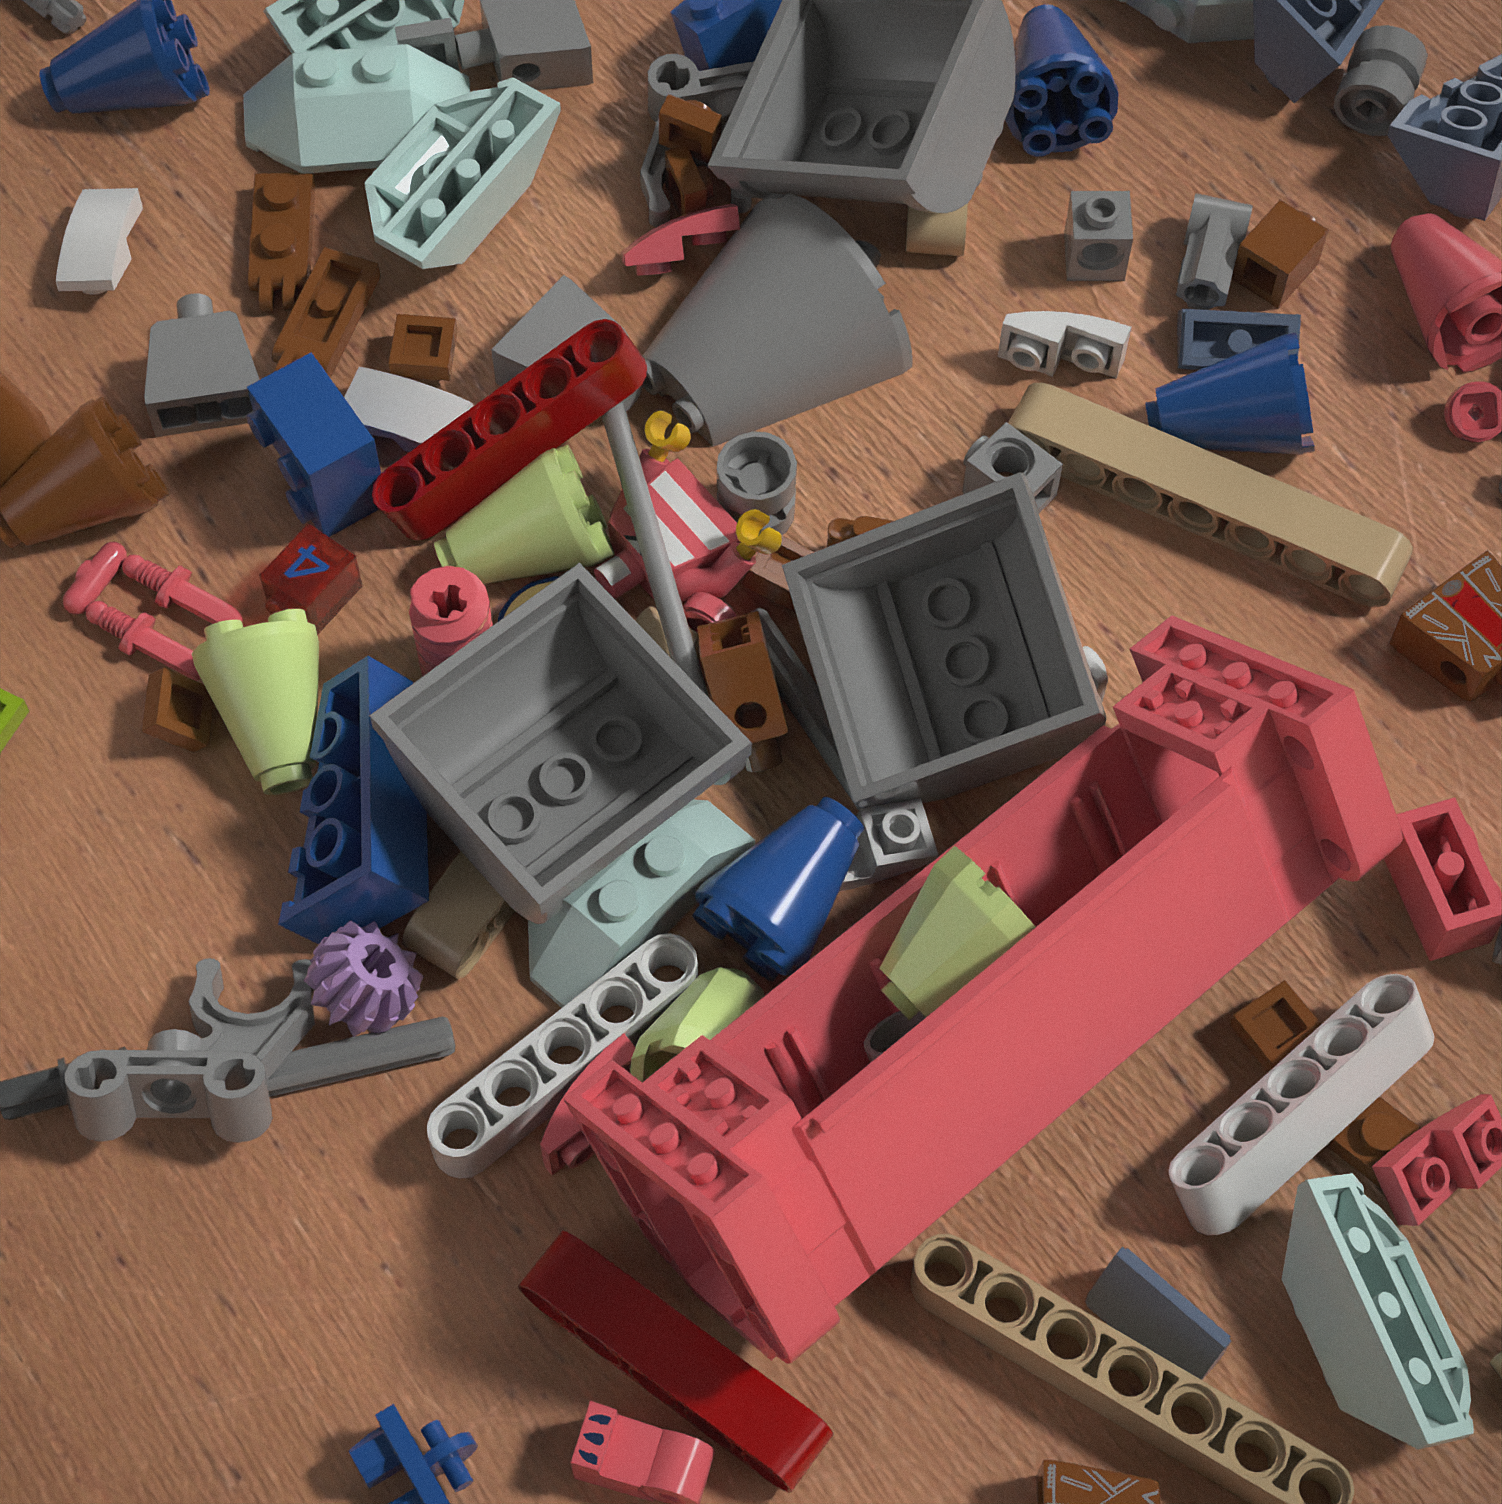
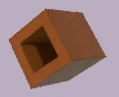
M1279 200L1240 243L1231 279L1279 309L1318 265L1329 229L1317 223L1308 213L1298 211L1284 201Z

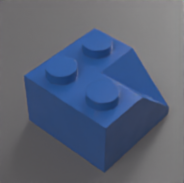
M312 352L247 386L253 412L246 415L247 422L261 446L266 448L272 444L281 456L277 459V463L285 480L291 487L285 494L292 510L303 524L311 520L323 538L327 539L379 510L374 504L372 497L373 485L381 474L375 440Z

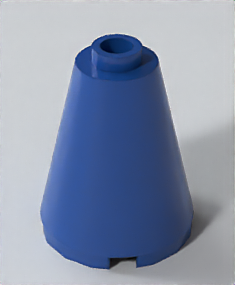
M1297 334L1281 335L1155 388L1157 400L1145 402L1149 426L1205 450L1298 455L1315 452V445L1311 436L1301 437L1303 434L1313 433L1303 364L1298 363L1297 354L1288 355V350L1300 348Z

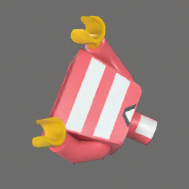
M657 411L648 418L645 424V435L652 446L650 449H642L639 459L682 602H686L695 592H705L721 599L732 590L756 563L754 555L757 552L767 555L778 551L782 542L781 534L768 527L759 535L760 530L768 525L770 516L757 509L743 513L738 522H736L678 458L669 462L666 458L669 452L682 451L689 445L691 439L690 431L687 426L677 423L671 435L665 439L664 432L671 423L672 415L664 411ZM621 489L608 521L610 543L615 556L595 568L594 574L597 581L614 599L640 584L654 600L624 492Z

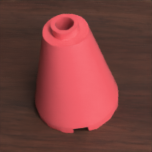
M1422 214L1404 221L1392 239L1391 253L1430 355L1441 368L1448 370L1447 365H1458L1462 372L1474 371L1499 360L1502 357V260L1438 215Z

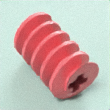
M444 566L432 569L419 577L410 589L411 605L409 616L422 676L493 626L486 587L477 575L464 568Z

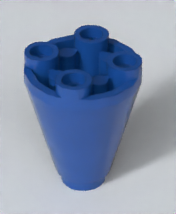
M172 0L134 1L51 59L50 66L40 69L39 72L44 94L50 106L57 113L65 110L72 114L182 106L210 95L206 76L198 63L194 64L190 51L191 48L198 46L194 28L186 14L176 16Z
M1047 4L1032 8L1022 20L1014 48V98L1005 118L1013 137L1022 142L1025 152L1036 157L1054 152L1073 151L1090 143L1096 144L1105 141L1113 131L1112 121L1118 112L1119 96L1117 85L1109 69L1071 18L1060 8Z
M823 797L816 806L808 805L703 882L695 894V899L700 906L692 914V917L712 936L723 940L728 935L745 948L747 952L742 957L743 960L765 979L773 982L779 974L784 976L792 975L809 961L858 850L859 842L857 838L864 831L863 824L845 806L829 797Z

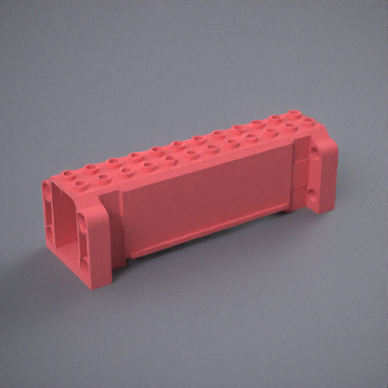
M1172 615L1130 648L1142 683L1113 706L1119 723L1112 729L1104 725L1101 726L952 846H956L986 873L982 879L985 882L988 880L996 888L999 887L1036 928L870 1063L864 1049V1041L868 1033L879 1022L900 1011L881 991L891 980L880 970V966L934 864L952 847L711 1040L701 1035L644 1082L639 1081L615 1061L610 1060L563 1098L631 1216L651 1246L673 1267L697 1298L772 1361L775 1357H778L786 1364L794 1362L840 1322L835 1306L848 1297L948 1210L953 1208L968 1193L1054 1122L1147 1041L1153 1038L1340 878L1350 882L1358 881L1401 844L1403 840L1402 830L1354 689Z

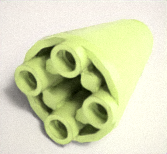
M569 445L558 449L552 448L540 454L446 529V537L434 542L441 566L464 568L477 575L483 584L567 571L578 563H581L584 568L591 567L613 556L612 545L604 530L607 528L606 521L594 495H586L580 481L583 478L581 470Z
M303 609L279 611L270 615L266 623L243 627L241 620H225L211 624L204 629L206 641L198 645L192 652L194 666L254 780L261 782L263 793L267 795L289 793L309 786L313 778L311 770L316 766V761L310 758L318 715L319 639L315 625L307 622L305 610Z

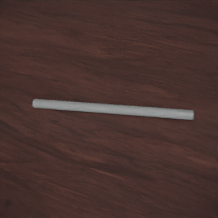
M622 401L602 415V419L671 659L709 697Z

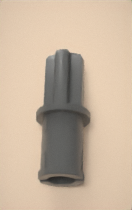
M126 1046L119 1048V1050H127ZM64 1057L57 1059L58 1066L0 1081V1112L4 1119L13 1120L66 1105L72 1111L65 1084V1072L70 1063H67Z

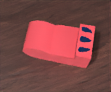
M590 1401L573 1453L571 1467L574 1479L651 1502L657 1500L667 1504H700L715 1450L709 1444L687 1434L661 1429L619 1415L617 1409Z

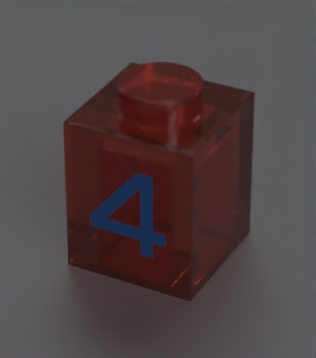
M309 523L259 575L267 600L265 602L267 611L272 615L287 609L305 610L307 622L315 625L317 635L363 587L356 555Z

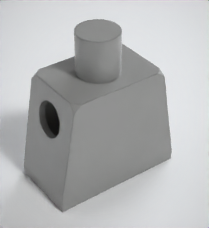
M479 0L483 29L454 35L457 56L462 69L493 62L499 82L513 77L535 90L593 84L591 45L575 0Z
M563 275L491 349L496 383L500 386L504 385L587 324L595 320H615L570 278ZM643 384L633 394L623 400L625 411L635 404L641 394Z
M194 293L181 297L176 304L178 318L157 321L150 329L144 399L155 436L161 437L248 423L246 415L253 412L247 386L260 379L237 314L231 311L214 313L212 300L204 294Z

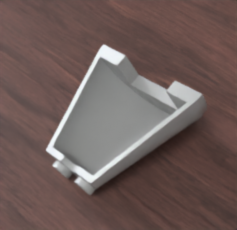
M772 193L753 207L741 223L740 230L735 231L642 355L647 365V375L643 382V388L652 395L657 393L662 397L666 394L670 395L676 401L673 403L672 409L679 423L687 426L690 433L697 431L714 447L730 441L737 435L756 431L901 375L912 368V350L900 310L894 309L889 313L883 302L884 296L877 290L886 284L855 240L833 218L808 200L791 193L786 194L781 199H777L776 195Z

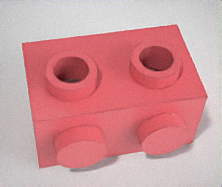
M1455 797L1396 814L1402 830L1403 840L1396 849L1384 858V861L1429 961L1490 944L1502 924V892L1488 870L1479 850L1476 836L1470 825L1467 824Z

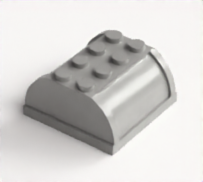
M782 0L708 163V167L718 179H723L733 190L751 198L764 199L766 196L774 193L778 199L791 193L797 196L907 204L915 210L931 213H949L960 209L971 200L975 189L982 180V172L996 139L1003 131V123L1014 98L1015 51L1009 19L1002 1Z
M1022 472L782 565L853 803L860 808L867 805L879 806L921 798L922 803H927L957 795L1064 756L1106 723V713L1094 684L1038 514L1032 489Z
M581 563L575 565L369 715L372 728L384 740L400 773L428 815L509 906L521 916L536 924H543L562 909L563 899L713 784L723 785L740 773L745 767L746 758L751 755L752 742Z

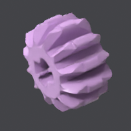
M349 921L345 926L338 928L335 933L332 932L329 937H324L313 951L314 956L310 960L312 964L308 968V974L304 982L315 990L311 1005L326 1007L330 1012L329 1025L339 1021L346 1022L353 1037L366 1030L379 1034L390 1030L393 1025L399 1020H404L415 1007L414 1002L418 998L416 992L420 989V983L424 976L413 968L417 953L401 950L397 945L399 933L386 937L381 934L375 921L362 929L357 924Z

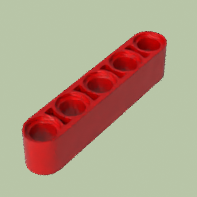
M602 319L587 324L385 469L373 485L372 497L374 504L407 538L419 541L436 535L482 502L540 454L552 448L556 449L633 394L646 378L647 365L645 359L622 327L615 321Z
M567 1231L560 1232L518 1285L520 1292L541 1312L769 1483L784 1492L791 1493L834 1435L827 1423L810 1408L588 1244Z

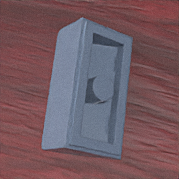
M1181 309L1178 311L1177 318L1178 369L1200 370L1285 334L1296 333L1299 342L1301 315ZM1299 348L1288 350V355L1297 354L1298 356Z
M1122 1247L1115 1254L1088 1293L1085 1301L1087 1307L1107 1325L1201 1380L1220 1361L1232 1341L1229 1339L1230 1335L1128 1248Z

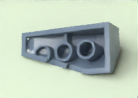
M1253 0L1255 64L1265 73L1271 85L1282 90L1295 103L1341 65L1384 0Z
M1502 54L1479 65L1477 75L1465 82L1453 78L1443 83L1441 94L1431 99L1422 94L1413 98L1389 126L1387 136L1431 204L1448 209L1453 215L1461 218H1477L1485 221L1502 198Z

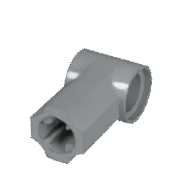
M1198 193L1195 194L1184 245L1188 246L1185 257L1182 260L1176 296L1182 298L1188 307L1210 310L1217 306H1225L1239 245L1246 237L1253 205Z

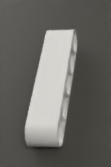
M671 933L657 935L649 939L439 1104L430 1114L427 1123L428 1140L439 1169L448 1176L459 1179L473 1177L482 1172L554 1114L559 1102L582 1071L619 1036L624 1033L636 1047L639 1037L698 977L697 954L692 944L682 936ZM668 965L678 967L684 971V975L673 982L659 981L652 976L656 969ZM617 1005L628 1007L634 1012L628 1020L621 1023L608 1022L601 1017V1014L606 1009ZM561 1046L576 1047L583 1052L579 1059L571 1064L562 1065L554 1063L549 1059L552 1052ZM510 1087H521L530 1092L527 1100L518 1106L508 1107L496 1101L501 1092ZM466 1128L477 1133L474 1142L463 1149H452L443 1144L449 1133L456 1129Z
M1386 974L1367 983L1175 1156L1168 1170L1170 1180L1191 1226L1197 1232L1205 1235H1220L1240 1225L1433 1046L1435 1036L1416 984L1411 978L1401 974Z

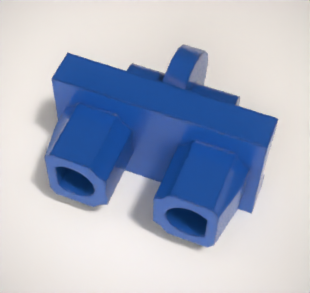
M392 1404L375 1414L380 1427L367 1434L348 1450L369 1489L404 1469L414 1489L389 1504H450L435 1477L445 1473L455 1492L467 1488L474 1480L463 1462L477 1450L478 1445L469 1432H463L449 1438L440 1420H434L421 1429V1433L430 1447V1450L422 1455L397 1408Z

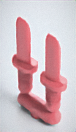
M112 541L103 545L92 560H86L80 565L75 581L64 594V608L74 615L86 612L88 621L99 625L101 629L120 638L121 641L118 649L121 652L130 656L136 650H139L188 678L199 681L200 676L192 658L193 650L152 629L156 620L153 616L143 612L135 619L114 607H109L102 601L95 600L122 567L124 574L129 578H136L138 583L156 591L155 603L165 609L175 603L212 624L225 620L243 621L239 611L227 602L189 583L192 572L183 566H178L173 572H170L149 560L145 561L140 555L133 554L127 556L126 549L118 542Z

